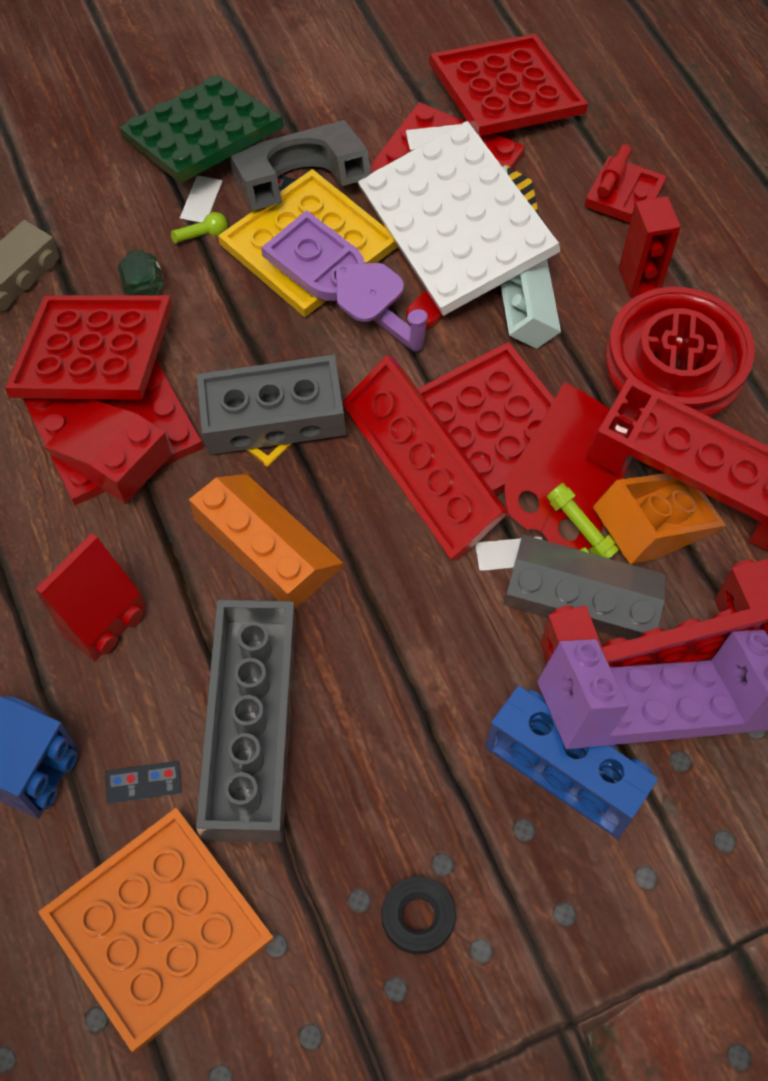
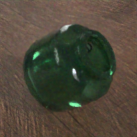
M139 249L132 250L118 264V275L126 295L159 294L164 285V278L159 261L155 255L145 253Z

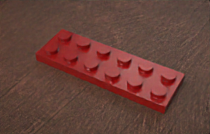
M386 355L342 401V405L451 560H459L509 514L394 357Z

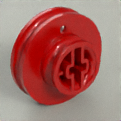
M663 287L636 296L619 311L611 328L605 361L609 377L619 393L628 377L711 417L729 407L741 393L753 366L755 347L752 334L746 322L735 309L723 300L697 289Z

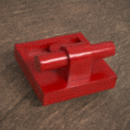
M623 144L615 157L609 156L586 197L584 207L630 223L635 202L649 198H658L665 185L667 176L628 163L627 160L632 149L629 145Z

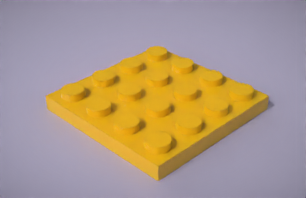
M313 169L280 191L282 203L254 210L218 235L219 244L304 317L308 316L327 300L311 295L265 259L261 251V247L303 212L309 211L356 247L362 254L365 263H378L398 247L382 224Z

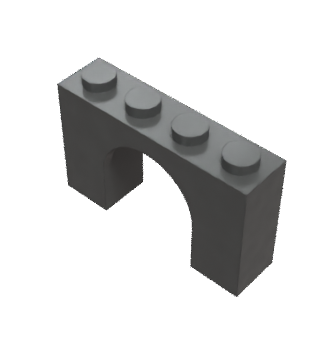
M345 120L252 144L229 157L234 181L251 211L282 203L277 177L292 169L310 166L328 169L333 173L341 186L356 183L371 174L368 150Z

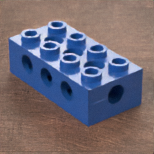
M518 685L491 722L485 749L618 840L658 780L657 777L652 775L651 769L645 763L634 758L628 759L616 751L615 745L566 749L544 697L534 690L526 691Z

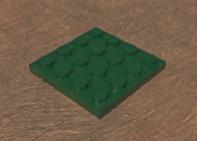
M220 75L208 77L204 80V83L193 89H186L180 92L179 96L168 102L155 105L152 110L143 115L130 118L119 129L122 138L179 183H183L282 129L284 124L282 116Z

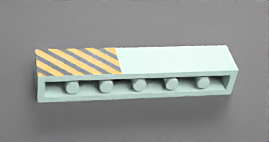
M508 165L503 166L502 168L539 216L532 180ZM547 259L501 284L509 336L537 349L561 332Z

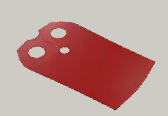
M566 382L563 383L536 432L509 472L504 486L505 502L509 515L527 530L536 529L541 531L548 542L580 550L584 547L589 549L592 545L580 531L578 537L572 541H568L560 535L559 523L563 519H569V517L561 508L556 511L546 496L563 482L576 495L572 500L601 533L603 524L593 506L616 480L623 479L632 456H628L618 475L586 459L597 432L610 409ZM530 491L537 496L539 508L536 512L527 513L520 507L518 499L522 492Z

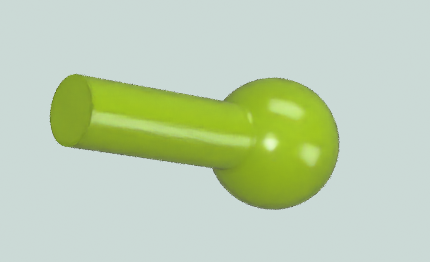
M211 212L205 216L203 222L171 231V238L174 243H179L206 234L218 236L227 230L228 222L223 214Z

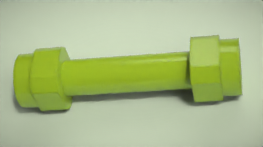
M562 482L546 496L550 504L556 511L561 508L593 546L589 549L592 554L611 558L619 550L615 545L616 542L609 534L604 537L572 500L576 495Z

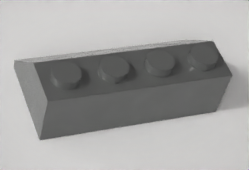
M522 534L503 605L548 617L554 610L563 606L570 605L573 608L586 605L596 631L632 640L641 637L646 631L659 627L665 602L666 574Z

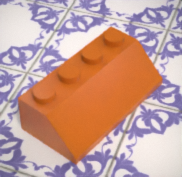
M248 474L216 477L189 499L194 521L278 601H294L295 609L344 567V563Z

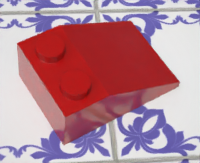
M91 399L44 446L47 452L123 504H126L172 455L166 433L136 413Z
M93 533L36 588L61 635L94 662L101 655L108 654L115 647L119 636L128 627L135 626L141 620L146 609L138 589L100 539Z

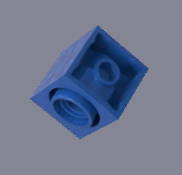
M0 696V802L39 819L43 810L49 809L54 803L58 793L57 786L64 773H69L74 767L78 757V747L61 722L50 718L42 710L21 699L12 696Z

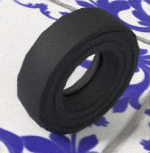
M409 877L396 883L386 894L381 908L382 927L388 940L399 950L413 955L429 954L441 948L450 938L456 921L455 904L449 892L437 881L426 877ZM421 899L432 906L435 919L428 929L416 932L405 925L402 919V912L408 902Z

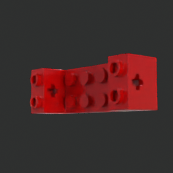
M628 377L599 428L586 459L617 475L629 455L758 520L748 541L768 551V446Z
M747 559L736 563L731 568L714 600L720 613L716 614L712 619L701 622L697 618L689 619L674 629L663 631L662 628L651 629L643 633L641 637L627 641L626 638L613 639L607 642L604 647L601 646L586 605L573 608L570 605L560 607L548 615L540 646L546 663L549 662L560 641L596 639L609 667L707 661L714 658L733 631L765 630L768 635V559L757 562Z

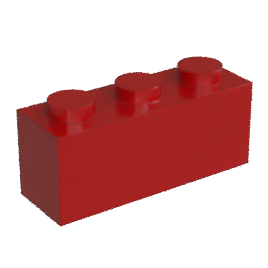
M668 196L635 202L619 264V271L630 298L663 287L681 228Z

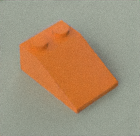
M665 473L616 480L593 506L603 526L609 531L620 548L622 555L631 565L658 559L714 534L726 526L703 492Z

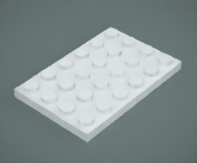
M468 121L358 181L359 187L443 316L561 252L559 242Z

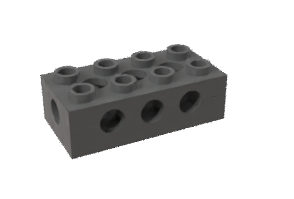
M335 354L196 374L201 429L209 455L347 435Z

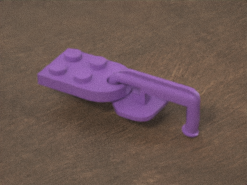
M309 211L303 212L261 247L262 256L311 295L323 300H337L338 306L352 318L362 322L373 320L413 352L422 350L426 332L427 313L421 309L410 312L407 317L408 322L411 324L409 326L387 309L403 292L404 284L401 277L384 264L365 263L362 254L356 247Z

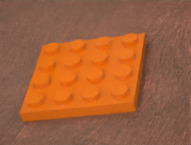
M177 808L173 809L38 911L134 1054L274 941V937Z

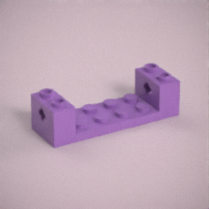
M765 630L733 631L712 661L609 667L596 639L560 641L537 683L566 749L767 731L768 635Z

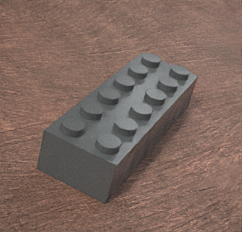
M217 600L196 830L202 841L283 843L297 624L294 601Z

